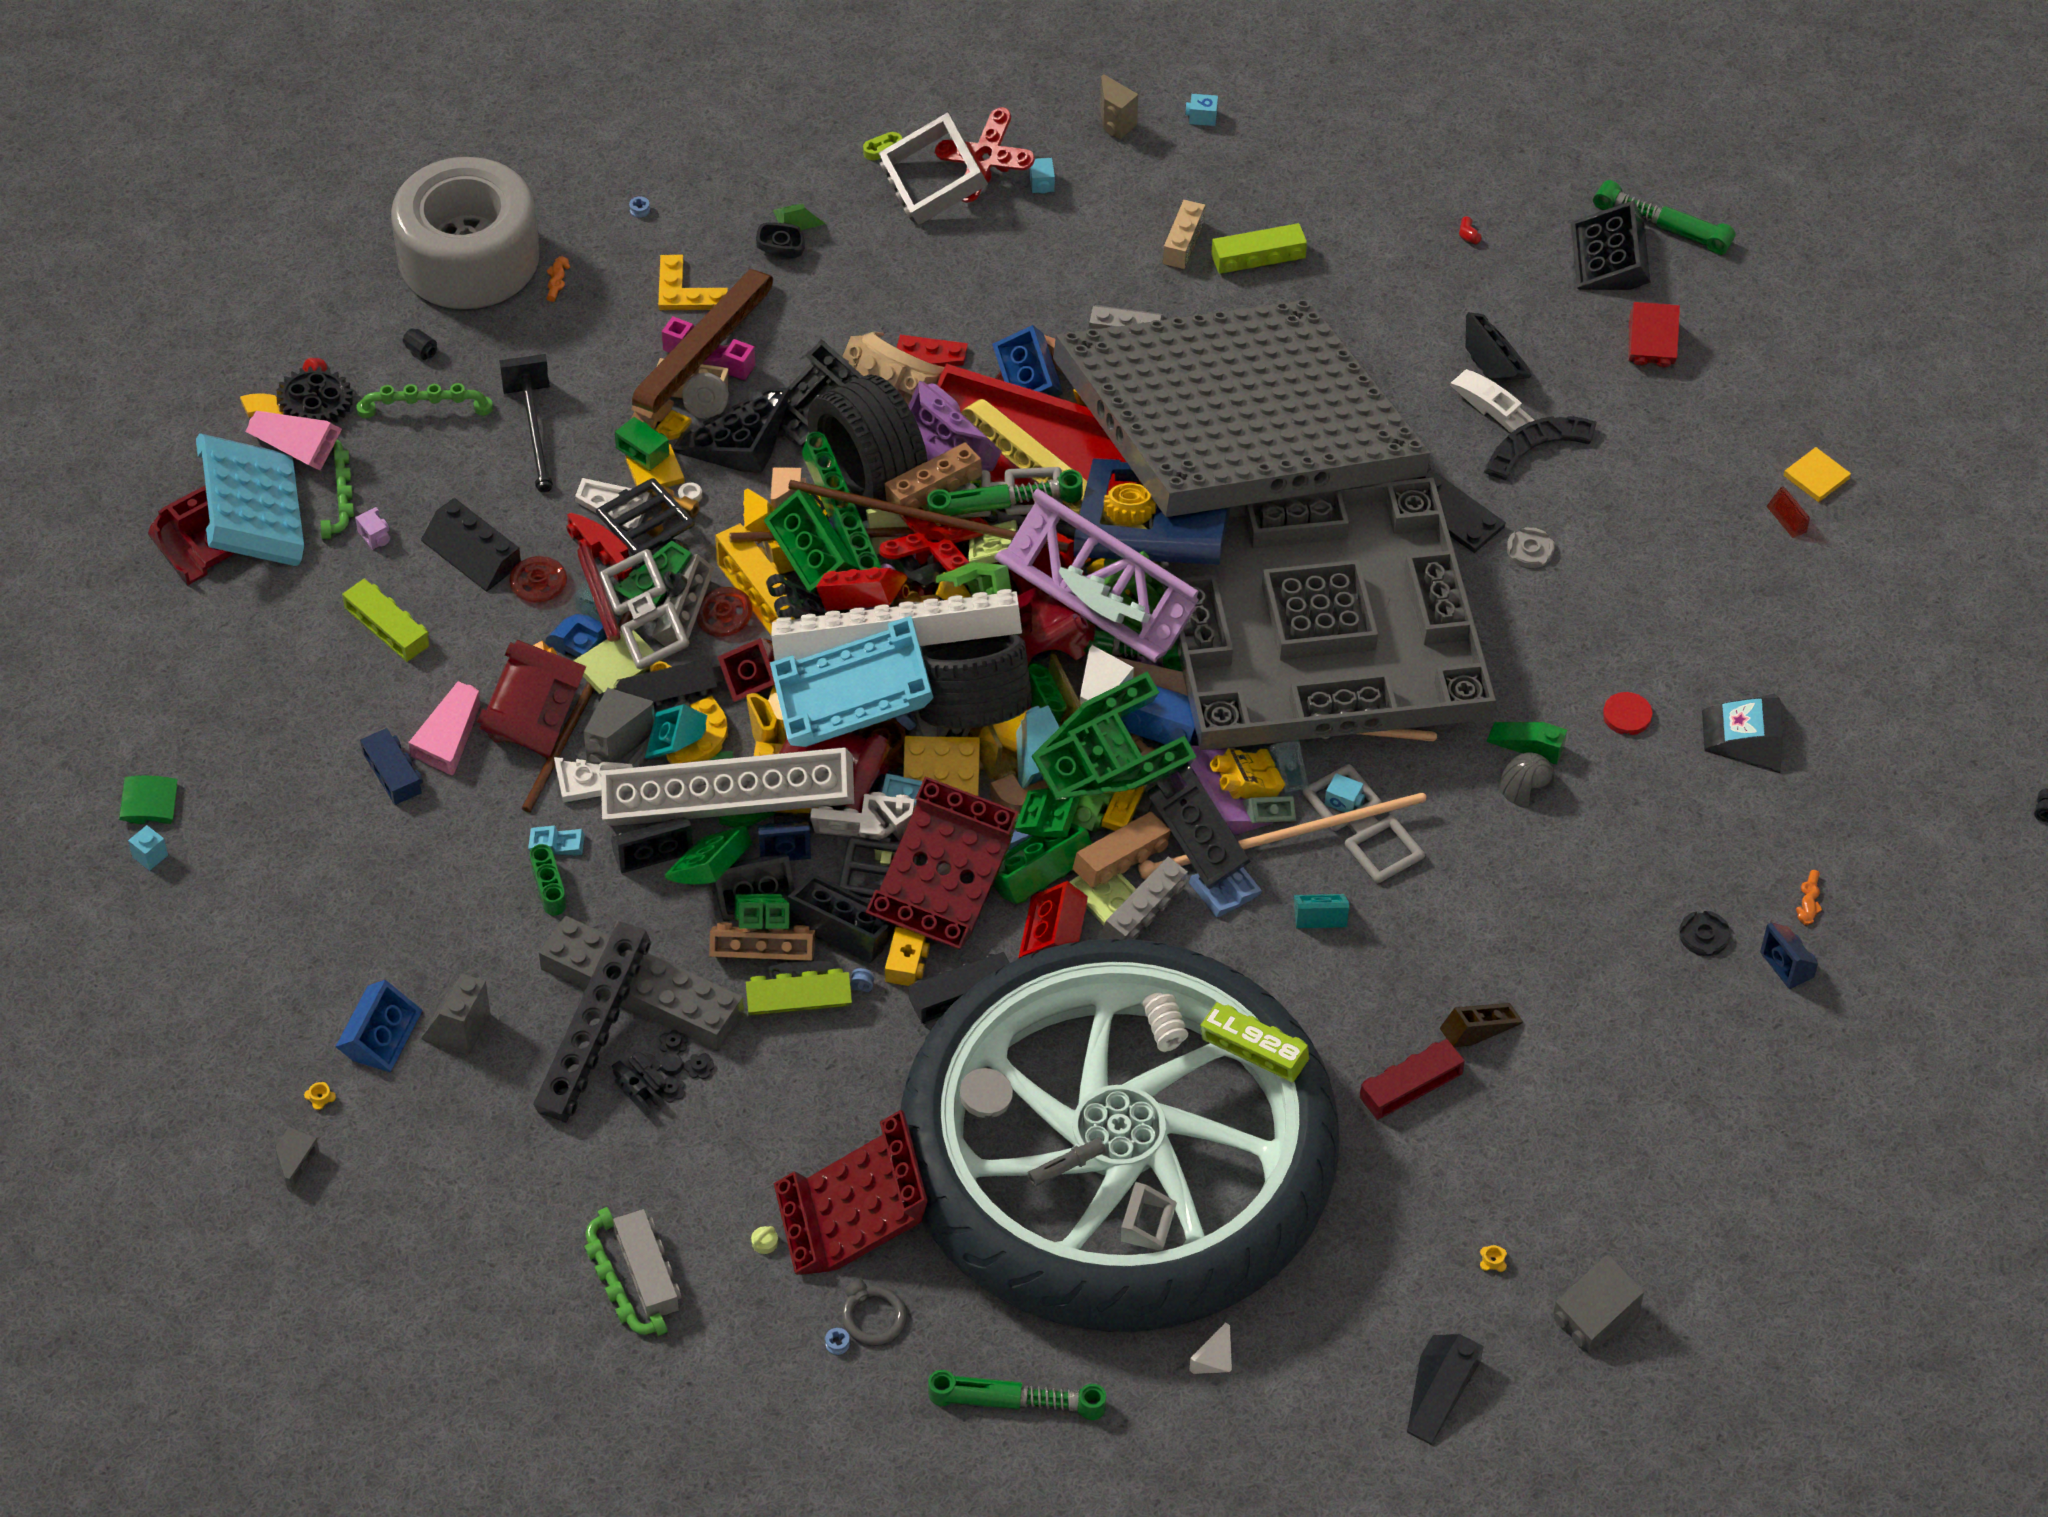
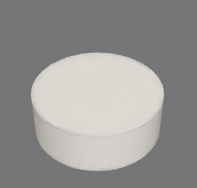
M685 483L680 486L678 496L680 499L683 496H687L699 502L702 499V489L696 483Z

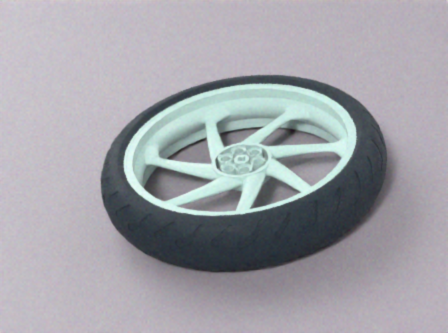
M1098 939L1067 943L1024 956L986 976L954 1002L926 1036L925 1042L917 1052L909 1071L900 1108L905 1113L928 1201L922 1217V1223L945 1255L965 1275L1000 1300L1041 1319L1086 1330L1138 1332L1175 1327L1218 1313L1259 1290L1294 1259L1316 1228L1328 1202L1335 1181L1339 1159L1340 1137L1335 1095L1323 1061L1300 1024L1271 994L1232 967L1192 950L1153 941ZM1154 993L1174 995L1176 1004L1179 1006L1178 1012L1182 1014L1185 1028L1201 1035V1023L1215 1003L1219 1002L1223 1005L1234 1007L1238 1012L1246 1016H1254L1261 1023L1269 1027H1277L1284 1034L1292 1038H1300L1308 1045L1309 1060L1293 1083L1210 1043L1147 1071L1122 1085L1108 1086V1043L1113 1014H1131L1147 1017L1143 1007V1000ZM1095 1015L1087 1047L1080 1085L1079 1103L1076 1110L1067 1107L1043 1091L1018 1071L1007 1059L1008 1048L1029 1034L1065 1020ZM1223 1056L1236 1059L1255 1078L1271 1105L1275 1139L1267 1141L1193 1113L1158 1103L1153 1097L1181 1077L1214 1059ZM990 1067L1004 1074L1010 1081L1012 1089L1051 1127L1072 1143L1073 1146L1077 1145L1079 1147L1098 1137L1103 1141L1106 1148L1105 1153L1086 1161V1165L1082 1167L1076 1166L1062 1173L1097 1172L1105 1175L1089 1207L1063 1241L1053 1242L1047 1240L1012 1220L992 1203L976 1183V1178L1028 1176V1171L1071 1151V1148L1011 1159L985 1160L978 1157L963 1138L966 1109L961 1104L959 1094L962 1080L971 1071ZM1172 1133L1206 1139L1257 1155L1262 1163L1265 1183L1261 1192L1232 1221L1215 1232L1204 1236L1187 1182L1167 1134ZM1151 1167L1169 1198L1177 1203L1175 1211L1185 1232L1186 1241L1184 1244L1169 1250L1136 1255H1108L1079 1250L1117 1206L1140 1173Z

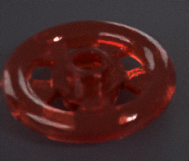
M533 556L522 560L513 568L509 583L512 591L519 598L533 603L546 602L554 599L564 590L567 583V573L562 564L557 560L546 556ZM538 565L546 566V569L541 568V567H536V566H538ZM523 571L528 572L526 578L520 577ZM550 574H557L558 579L550 580ZM528 585L532 590L528 592L523 587ZM547 586L550 588V590L541 593L540 591L546 588Z
M721 587L714 589L704 596L696 617L697 623L705 633L711 636L727 637L741 631L750 621L753 611L752 602L749 596L738 588ZM726 596L734 597L733 603L725 600ZM713 601L716 602V604L713 607V610H710L708 608L710 603ZM737 607H743L742 614L736 615ZM711 617H713L715 621H717L713 625L709 624L707 621ZM732 620L734 624L728 627L723 626V623H728Z

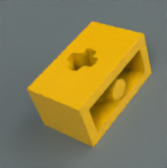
M895 928L885 966V982L909 986L914 984L918 978L922 979L925 966L922 964V959L928 958L930 943H926L925 936L904 928Z

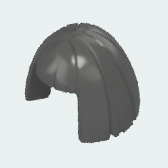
M1524 753L1515 757L1506 766L1500 778L1499 788L1502 795L1511 803L1521 807H1529L1531 788H1541L1546 785L1556 786V775L1552 765L1545 757L1537 753Z

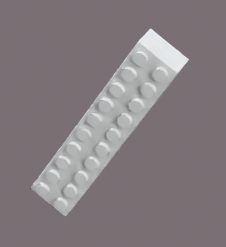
M1010 589L997 591V594L991 595L980 592L967 598L956 595L944 601H938V599L933 598L924 600L920 604L902 602L896 607L878 605L872 610L854 608L848 613L830 611L825 613L824 616L806 614L801 616L800 619L792 620L790 617L778 618L776 622H772L771 638L774 658L776 661L794 655L795 659L799 660L889 630L888 623L908 616L913 618L920 646L1020 634L1022 629L1017 591L1012 592Z
M846 748L604 770L601 771L602 820L610 826L663 822L682 817L695 819L854 804L853 756Z

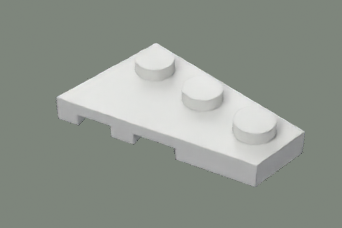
M582 478L575 495V500L578 504L596 513L598 507L618 497L619 492L625 489L629 491L632 488ZM650 492L639 495L608 514L613 519L651 499ZM644 514L621 527L628 531L641 525Z
M554 757L563 803L602 796L601 771L633 768L632 764L613 762L591 764L586 763V760L576 759V762L563 761V758Z

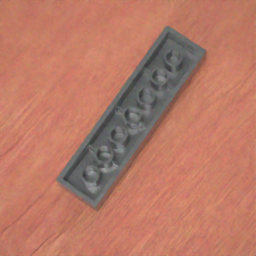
M565 916L539 951L541 970L586 990L610 936ZM624 951L621 954V957L628 956L631 953V951ZM649 953L643 955L639 974L636 978L632 979L629 996L625 1001H622L620 1006L671 1030L684 1033L689 1038L718 1051L744 1014L743 996ZM621 973L613 974L610 979L615 980L619 978ZM604 996L603 998L609 1000L611 996Z

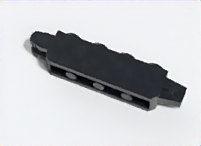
M705 659L617 679L613 689L651 700L655 707L663 705L664 699L672 697L674 702L681 699H688L687 694L697 692L698 696L712 693L711 688L717 687L716 682L725 680L721 666L712 667V663ZM605 692L598 694L599 702Z

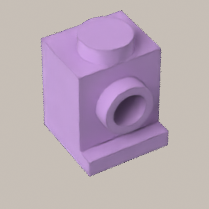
M377 507L355 517L358 533L372 550L379 546H384L390 541V536L387 533L390 531L389 526L384 519L380 520Z

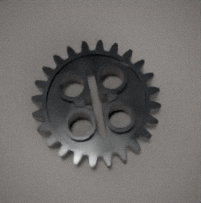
M310 366L306 372L299 368V374L292 371L291 378L285 376L284 382H279V388L276 390L277 405H279V412H283V415L328 422L333 420L338 423V416L345 418V412H350V406L353 405V390L350 389V382H346L345 376L339 378V372L331 374L330 368L325 372L322 371L320 366L316 371H313Z

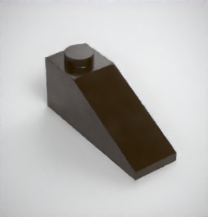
M1510 1003L1455 1007L1441 1025L1440 1030L1453 1047L1472 1046L1522 1024L1523 1021Z

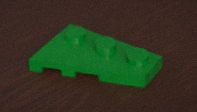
M671 541L656 552L653 558L663 579L664 573L667 571H671L674 574L681 573L693 555L690 551ZM644 564L639 569L629 573V577L620 584L617 583L613 587L616 593L630 600L654 588L655 585L646 564ZM666 592L653 599L656 608L667 594Z

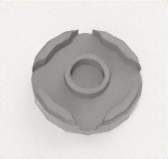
M702 372L693 375L687 380L682 390L685 408L698 418H712L717 414H721L729 401V392L726 384L721 378L712 373Z
M1525 527L1520 529L1519 532H1514L1510 535L1507 541V553L1510 559L1520 566L1526 568L1541 567L1551 561L1554 555V541L1543 530Z
M988 1068L975 1069L965 1075L959 1091L963 1107L969 1113L985 1118V1116L997 1117L1004 1113L1011 1104L1013 1093L1011 1083L1004 1074Z

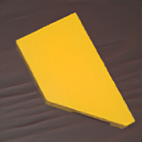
M671 410L655 431L664 434L669 440L677 439L681 433L685 432L692 421L691 418Z

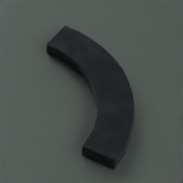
M1551 416L1528 422L1510 433L1499 444L1490 457L1484 473L1506 480L1514 463L1528 450L1543 443L1564 440L1590 444L1597 422L1575 416L1556 418Z

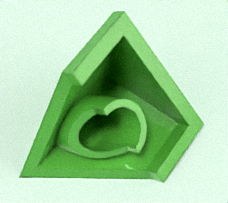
M794 204L773 210L779 223L795 225L800 230L826 224L808 211L804 204Z

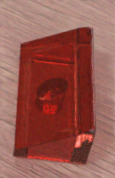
M1784 486L1780 487L1768 503L1767 508L1792 538L1807 533L1810 517Z

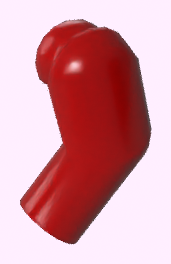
M1463 217L1459 230L1460 237L1467 242H1472L1474 245L1478 244L1482 239L1481 234L1472 227L1473 220L1470 217Z

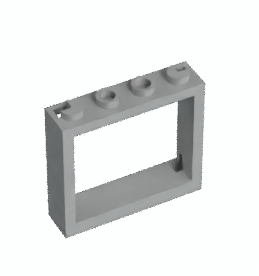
M948 112L879 152L883 160L880 162L885 174L890 173L891 175L887 178L893 189L897 188L899 190L895 194L901 204L905 203L907 205L903 209L908 218L913 216L917 224L924 223L988 185ZM949 133L970 172L914 205L894 165Z

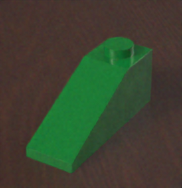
M1494 722L1487 742L1522 754L1537 753L1545 757L1550 763L1557 765L1565 747L1567 729L1545 722Z

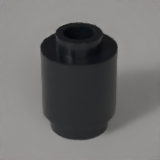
M411 328L403 336L405 347L421 359L426 360L435 355L437 351L436 340L420 329Z

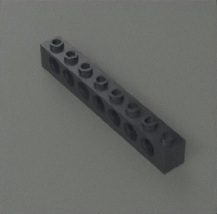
M617 921L533 1103L538 1113L567 1123L570 1116L575 1114L578 1105L577 1099L580 1093H583L587 1088L588 1075L591 1069L594 1070L599 1060L598 1053L601 1047H604L608 1042L609 1029L612 1023L615 1024L620 1014L619 1007L622 1001H625L629 996L630 983L639 974L643 955H647L650 950L651 941L645 929ZM624 951H631V953L628 956L621 957V954ZM621 973L619 978L615 980L610 979L613 974ZM604 996H611L607 1002H600ZM593 1019H600L598 1024L589 1025ZM590 1042L586 1048H579L581 1043ZM572 1065H579L577 1070L573 1072L568 1071ZM568 1088L565 1094L557 1095L560 1089Z

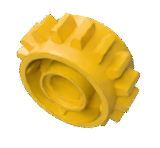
M1125 483L1113 487L1108 491V495L1104 496V512H1107V517H1110L1117 524L1136 526L1152 518V514L1156 513V503L1143 485Z

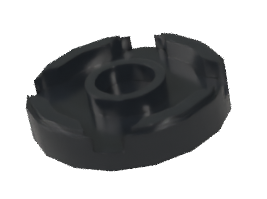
M1704 911L1703 913L1692 912L1684 917L1680 924L1679 938L1690 952L1702 956L1716 955L1726 949L1730 941L1729 925L1720 915L1711 911Z

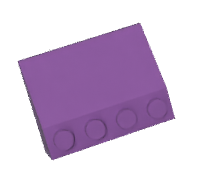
M1191 746L1197 757L1190 766L1234 835L1273 824V822L1252 823L1243 805V800L1247 799L1242 797L1233 799L1229 791L1221 789L1219 785L1221 774L1220 772L1212 771L1210 762L1216 755H1224L1228 748L1200 751L1199 746ZM1179 772L1170 776L1177 793L1187 787ZM1187 800L1182 801L1183 805L1187 804Z

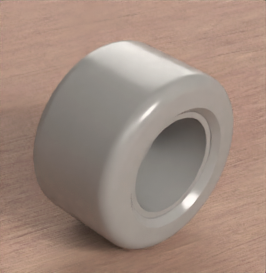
M479 157L448 158L431 163L416 171L397 191L392 204L391 221L398 267L405 283L421 298L438 306L451 309L485 308L514 296L533 277L540 256L534 198L524 179L509 167L499 162Z

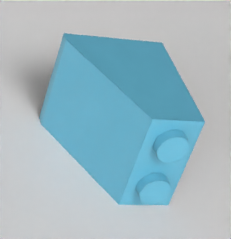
M1036 706L1029 709L1016 731L1018 783L1023 789L1044 779L1031 756L1060 728L1049 706L1043 708Z

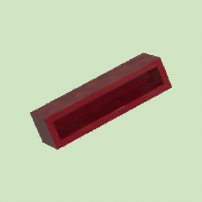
M1448 1039L1439 1043H1432L1423 1052L1410 1055L1404 1062L1397 1066L1392 1065L1388 1067L1384 1073L1376 1077L1367 1078L1361 1084L1359 1098L1376 1120H1379L1462 1075L1465 1060Z

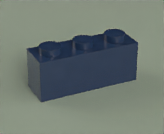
M388 728L360 739L364 757L394 805L422 793L420 784L423 783L421 774L417 769L413 770L408 753L401 751L398 737L396 735L392 736Z

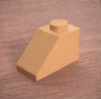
M773 468L771 505L774 509L796 492L795 490L788 489L790 480L806 483V478H802L801 468Z

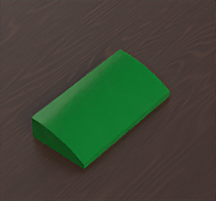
M746 826L702 836L665 874L666 879L682 884H708L716 882L752 845Z

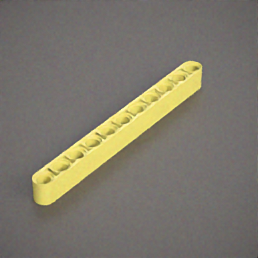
M980 399L961 412L1002 451L1001 454L1020 469L1059 467L1062 472L1071 469L987 401ZM1036 477L1033 479L1040 484L1041 481L1047 483L1048 480H1053V477ZM1083 477L1082 498L1075 503L1063 501L1066 506L1077 514H1080L1087 481ZM1103 510L1100 524L1147 529L1142 524L1136 526L1117 524L1110 517H1107V512Z

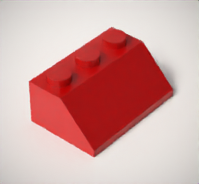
M877 567L867 570L829 571L823 575L816 588L826 611L869 608L878 605L890 606L907 580V575L891 568Z
M1068 881L1031 896L1018 958L1038 953L1047 948L1079 942L1088 896Z

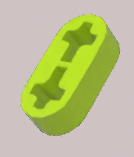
M889 132L870 139L863 144V155L868 160L881 159L879 152L903 138L897 132Z

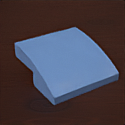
M1243 867L1211 889L1205 886L1199 874L1192 875L1189 880V884L1216 917H1220L1253 900L1262 892Z

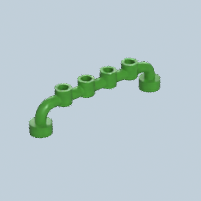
M460 383L453 384L450 390H441L438 384H431L427 387V391H418L417 387L413 384L406 385L403 391H394L391 385H384L380 388V392L369 393L358 402L357 413L362 418L373 417L376 413L375 401H382L383 404L390 405L395 401L415 404L418 400H429V402L436 404L441 400L452 399L455 403H461L465 399H474V411L482 416L490 414L493 410V405L490 398L485 397L476 390H465L464 386Z
M338 439L333 448L339 522L331 525L330 520H320L321 539H331V534L342 532L348 526L349 518L354 517L353 503H348V500L352 499L351 485H346V482H351L350 468H345V464H349V450H343L342 443Z
M608 1207L598 1210V1217L593 1219L587 1226L586 1238L589 1244L584 1245L589 1259L593 1260L596 1258L599 1264L594 1268L600 1281L606 1279L609 1284L605 1291L610 1302L617 1301L619 1308L615 1309L621 1324L627 1322L630 1328L638 1334L647 1335L656 1332L659 1337L667 1333L668 1330L660 1312L649 1317L650 1323L642 1324L638 1321L634 1309L596 1235L597 1230L604 1226L605 1230L614 1227L612 1215Z

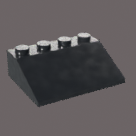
M1634 200L1571 222L1578 290H1631L1651 283L1644 217Z

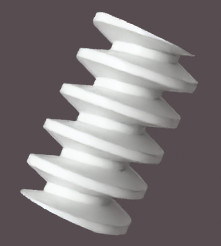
M1154 993L1144 998L1143 1007L1145 1008V1013L1151 1025L1158 1049L1163 1052L1176 1049L1188 1037V1031L1184 1029L1185 1023L1182 1020V1014L1178 1012L1179 1006L1176 1004L1175 996L1172 994Z

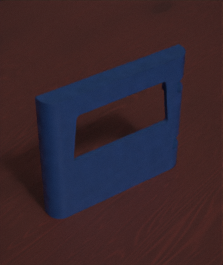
M1093 458L1080 516L1138 553L1144 551L1151 561L1220 565L1231 507L1165 517L1157 505L1152 529L1100 524L1104 510V496L1108 493L1112 474L1115 473V481L1139 482V479L1127 462H1121V460ZM1077 528L1074 536V557H1077L1089 537ZM1100 543L1094 546L1088 558L1123 559Z

